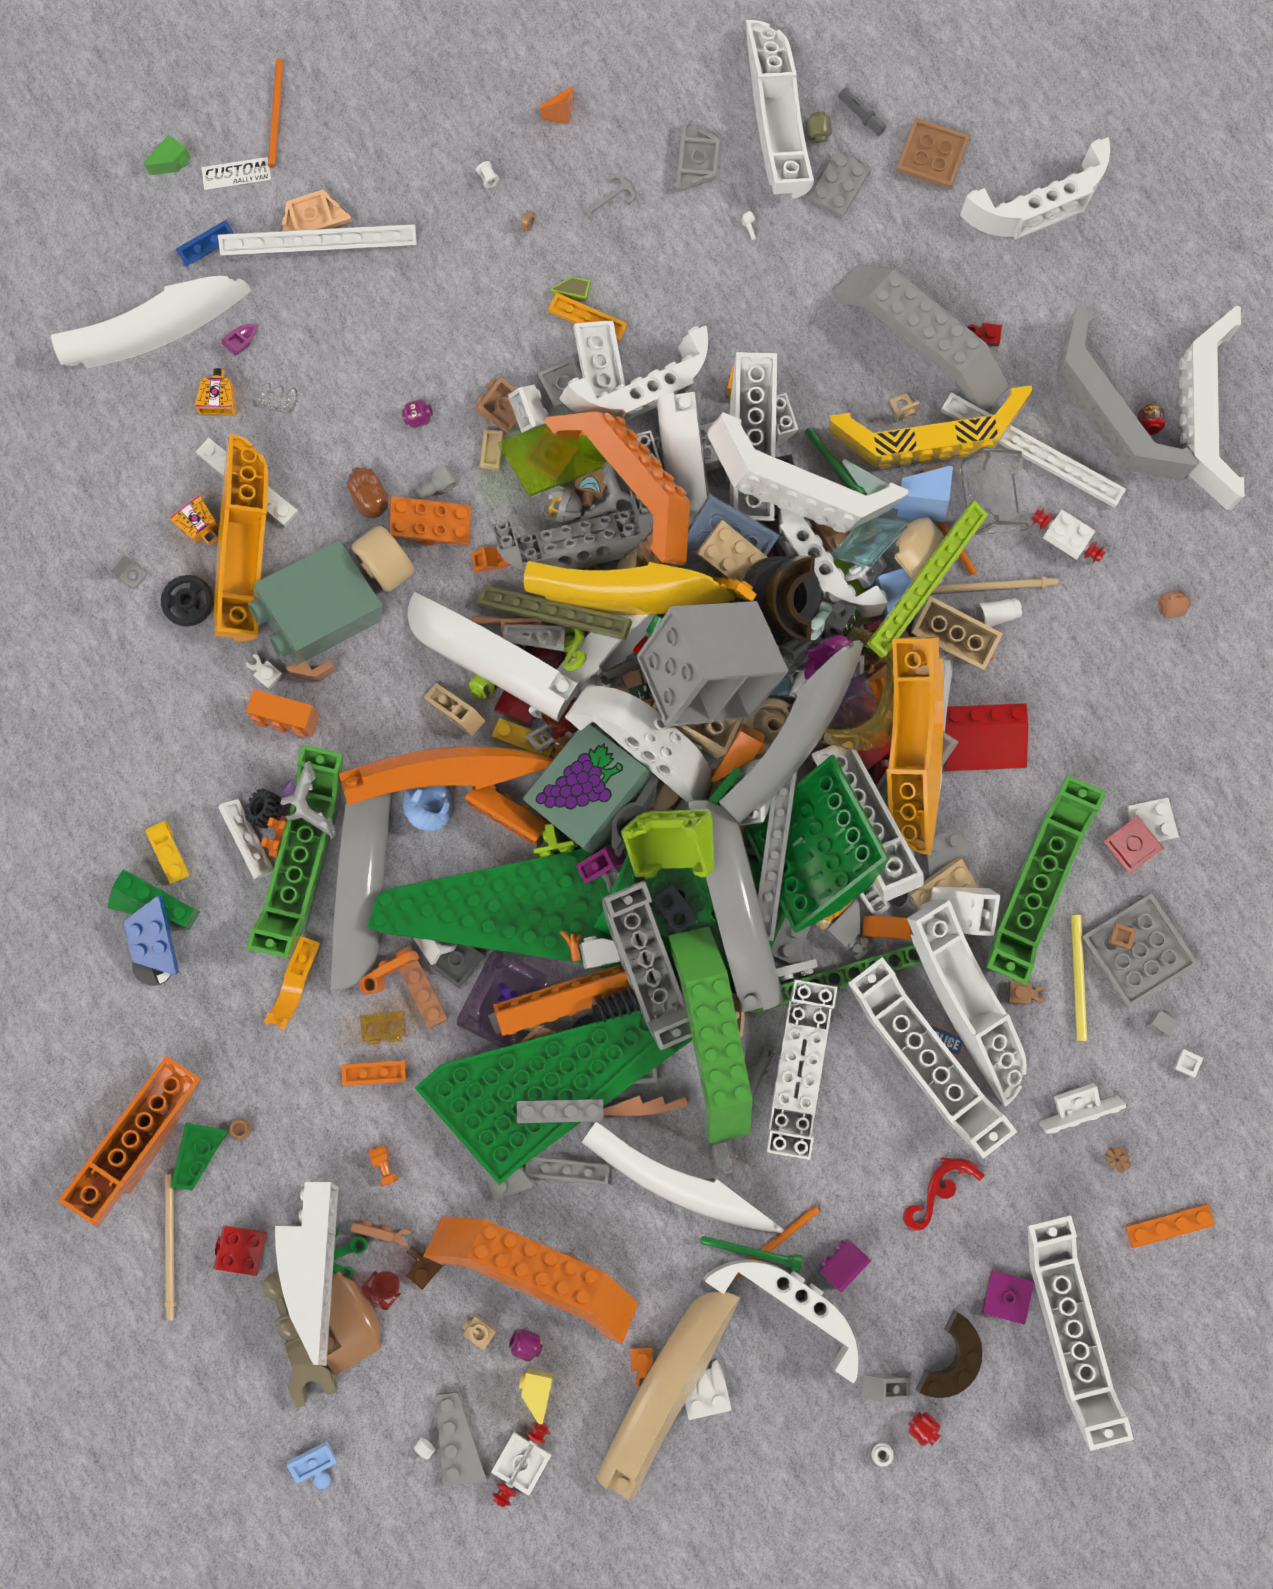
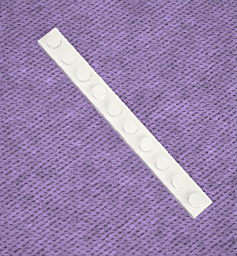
M415 224L218 235L220 255L417 245Z
M952 392L941 409L942 413L955 420L992 415ZM1013 426L1009 427L998 443L1114 508L1126 490L1124 487Z

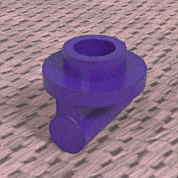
M502 982L498 985L502 993L497 999L498 1003L518 996L517 991H510L505 983Z

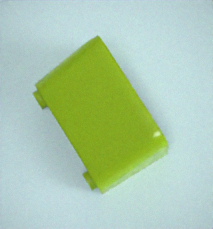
M709 809L645 812L638 815L621 831L635 877L652 878L657 875L661 868H693L694 875L699 877H707L714 870L713 818Z

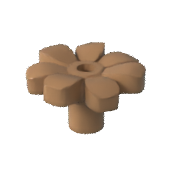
M1117 1146L1115 1150L1112 1147L1106 1150L1105 1159L1110 1162L1108 1166L1111 1169L1117 1167V1171L1123 1173L1131 1167L1132 1163L1128 1161L1130 1156L1125 1149Z

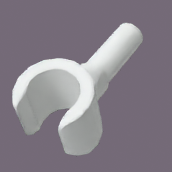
M748 211L743 215L741 222L747 227L753 241L756 240V236L751 223L755 221L752 212Z

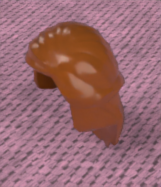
M356 467L352 469V473L349 474L347 488L356 508L367 518L375 519L380 517L388 507L389 498L379 477L371 468Z

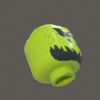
M476 674L469 682L470 693L476 699H489L498 689V686Z

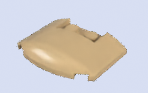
M929 517L915 519L906 525L898 536L896 547H899V553L895 554V560L910 578L914 580L945 536Z

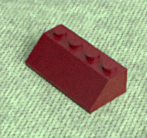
M527 645L524 651L556 670L566 658V653L559 650ZM505 690L502 692L494 708L495 712L531 728L536 718L530 714L529 708L531 706Z

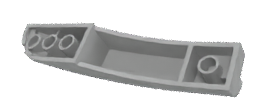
M707 800L688 801L690 810L709 809L713 818L714 870L706 879L742 1012L762 1007L763 1010L775 1007L783 1001L784 996L739 825L727 810Z

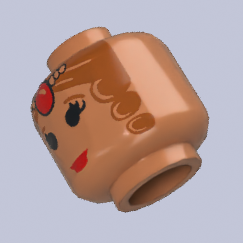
M1181 590L1166 592L1158 600L1159 612L1166 618L1184 616L1191 605L1189 596H1186Z

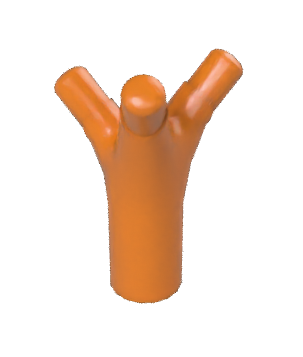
M561 931L560 934L566 939L570 947L572 960H581L578 947L581 935L578 934L575 938L574 934L569 936L564 931Z

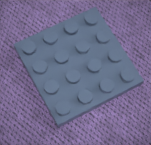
M709 494L688 528L686 563L683 566L669 563L668 565L696 571L712 578H722L723 575L696 554L719 520L726 522L766 556L778 539L779 534Z

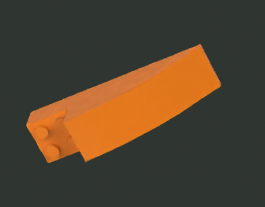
M165 1056L67 1187L58 1202L99 1228L123 1193L130 1194L182 1115L201 1078L168 1056Z

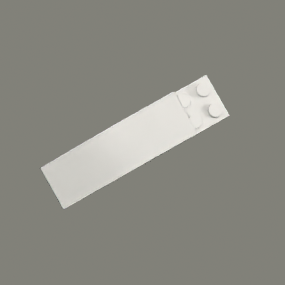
M736 352L729 415L742 420L740 425L755 450L775 458L777 353ZM726 473V481H730ZM730 481V506L756 521H774V504L761 501L758 497L751 494L742 493L734 488Z
M850 738L812 753L811 756L816 767L830 755H835L890 859L873 882L883 902L922 887L924 885V874Z
M305 1182L300 1192L303 1210L300 1209L299 1223H302V1225L275 1226L277 1265L287 1309L313 1365L326 1366L339 1187L331 1182Z

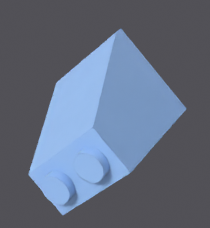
M953 466L902 478L900 487L908 489L909 492L906 497L894 506V509H898L897 517L910 519L929 517L932 521L945 522Z
M903 568L878 576L874 584L880 590H884L888 597V603L882 613L884 619L913 581ZM916 615L914 616V618L912 619V621L909 623L908 626L914 624Z

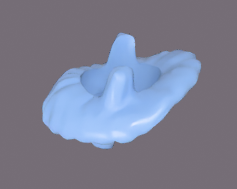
M447 786L407 789L403 795L404 815L419 830L425 832L440 830L447 824L453 814V799Z

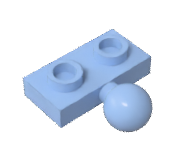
M326 1441L287 1461V1467L297 1484L314 1475V1486L317 1489L323 1490L331 1483L329 1473L323 1470L336 1464L337 1458Z

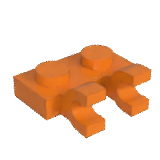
M281 816L280 820L269 818L267 825L274 828L276 833L273 840L263 837L261 846L268 848V855L274 859H277L287 819L285 816Z

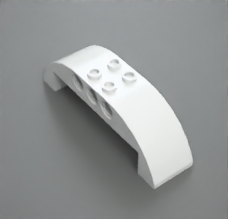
M591 686L583 689L566 714V719L580 731L591 722H595L682 797L675 810H690L688 801L707 799L712 788L710 768L702 753L684 734L674 726L666 727L661 714L644 701L627 692L604 686Z
M753 1259L727 1262L705 1275V1282L724 1294L739 1272L843 1343V1346L831 1363V1367L854 1384L858 1373L856 1340L844 1316L830 1301L822 1296L824 1292L812 1283L807 1286L804 1283L805 1279L794 1271L790 1274L774 1264ZM780 1277H786V1284L782 1287L777 1286V1280ZM803 1289L805 1291L803 1298L796 1299V1292ZM818 1302H822V1309L820 1311H814V1305Z

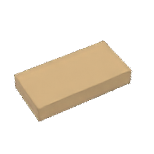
M484 429L480 469L500 471L504 431Z

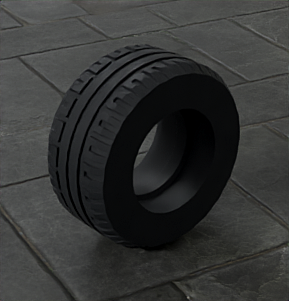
M771 556L755 563L754 566H751L742 580L753 587L751 591L757 594L753 601H757L772 635L785 636L773 626L767 616L764 604L766 584L773 571L781 563L793 557ZM815 572L814 578L806 579L798 585L793 599L794 607L798 614L809 620H813L816 617L822 599L820 582ZM739 599L740 602H752L748 600Z

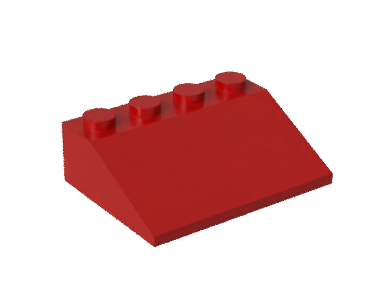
M1027 703L947 706L945 733L959 743L944 763L945 772L1027 768Z

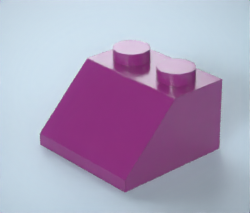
M849 1239L845 1242L841 1240L834 1247L836 1252L831 1257L827 1255L819 1263L821 1268L818 1271L841 1293L871 1262Z

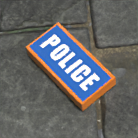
M929 1023L952 1055L959 1057L964 1045L960 1036L957 1033Z

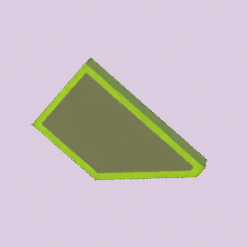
M571 276L552 287L551 294L559 293L569 298L586 301L591 282L590 280Z

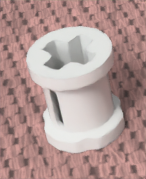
M485 161L477 166L476 172L482 177L485 188H492L498 184L500 178L494 173L490 161Z

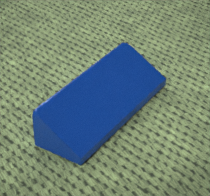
M224 220L175 250L187 267L219 248V234H234L228 222Z

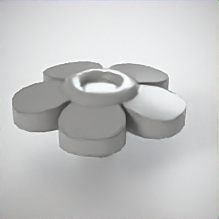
M862 937L859 944L855 943L853 945V951L856 952L854 959L857 961L870 957V952L868 951L873 949V944L868 942L867 938Z

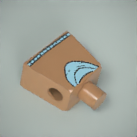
M577 457L575 492L582 496V506L590 508L594 499L603 500L608 489L607 484L603 483L604 475L601 472L605 464L604 462Z

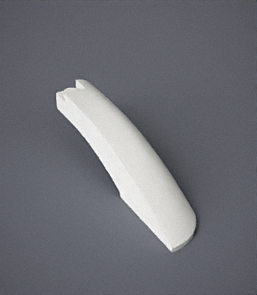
M746 20L753 97L768 182L772 186L773 194L790 193L791 199L798 198L812 188L814 179L804 138L796 80L797 74L790 44L786 36L780 30L775 31L770 28V24L757 20Z
M211 276L165 286L163 292L129 312L92 326L51 335L53 347L61 365L76 366L79 363H83L88 369L122 361L162 347L193 332L237 303L251 291V288L245 281L239 278L234 281L229 279L228 276Z
M416 592L413 593L408 606V621L412 632L420 642L455 664L462 666L519 698L557 722L560 720L580 688L578 683L493 632Z
M599 1122L593 1125L581 1142L631 1180L683 1208L746 1228L782 1233L784 1229L716 1178L713 1181H709L658 1163L630 1147Z

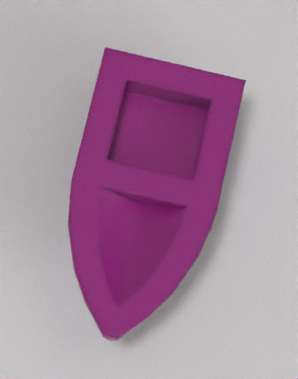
M246 324L237 327L222 338L221 344L233 355L237 356L249 347L250 341L256 334L257 325Z

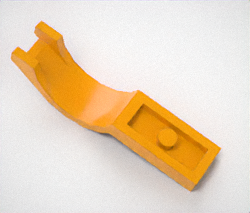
M302 936L300 937L284 974L279 997L274 1007L268 1012L264 1024L269 1025V1023L280 1026V1030L284 1031L299 1005L305 982L319 952L321 943Z

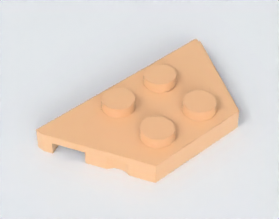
M320 190L286 201L282 231L330 229L350 223L352 219L324 190Z

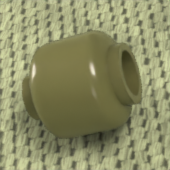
M825 112L812 113L806 120L807 136L809 139L815 140V143H823L826 141V138L831 136L830 116L825 115Z

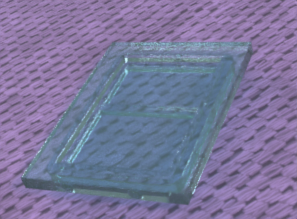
M876 517L856 527L831 555L835 559L871 567L908 526L906 523Z

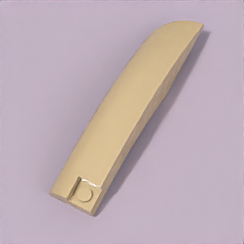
M720 1291L711 1292L697 1298L688 1307L644 1379L601 1463L596 1479L604 1488L613 1489L627 1500L636 1496L675 1418L698 1380L703 1376L741 1297L729 1292L724 1294Z

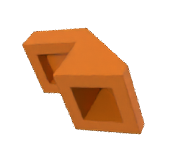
M482 547L471 553L475 573L502 569L511 565L498 553L497 548Z
M863 916L862 937L912 940L910 936L912 930L907 918Z

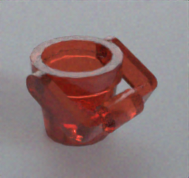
M375 1270L362 1286L363 1292L383 1310H388L401 1295L398 1292L400 1288L399 1278L391 1271L378 1273ZM393 1298V1299L389 1302V1304L385 1301V1300H388V1299Z

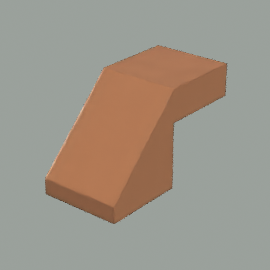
M327 660L313 670L306 661L297 666L293 663L286 668L293 677L319 682L337 671L330 660Z

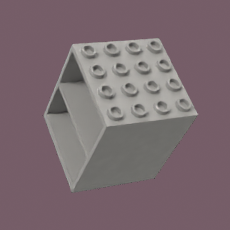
M757 601L671 606L636 656L666 727L749 719L789 672Z

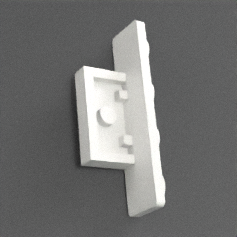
M883 533L875 538V542L866 549L865 554L860 556L858 562L849 569V573L845 576L846 582L858 579L863 588L870 587L887 566L881 554L896 537L894 533L888 535Z
M1093 1083L1054 1096L1058 1115L1039 1121V1125L1046 1134L1057 1133L1061 1129L1075 1127L1082 1122L1096 1120L1100 1116L1109 1113H1117L1121 1109L1126 1108V1104L1118 1095L1100 1101L1097 1086Z

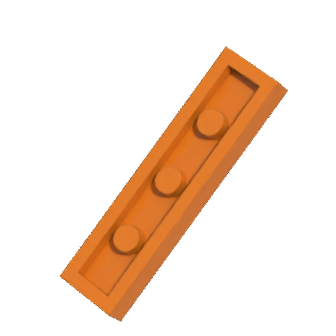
M1204 1204L1125 1226L1131 1248H1137L1215 1226L1209 1204Z

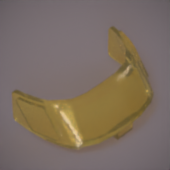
M852 627L849 640L851 642L860 640L863 646L870 648L867 642L874 633L862 627ZM892 648L885 656L887 674L879 706L873 717L857 728L826 729L822 738L823 743L845 749L871 750L884 747L886 742H891L894 707Z

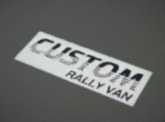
M268 157L201 167L204 190L271 180Z

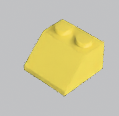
M529 1367L527 1372H523L521 1375L519 1389H522L521 1396L539 1424H543L554 1373Z

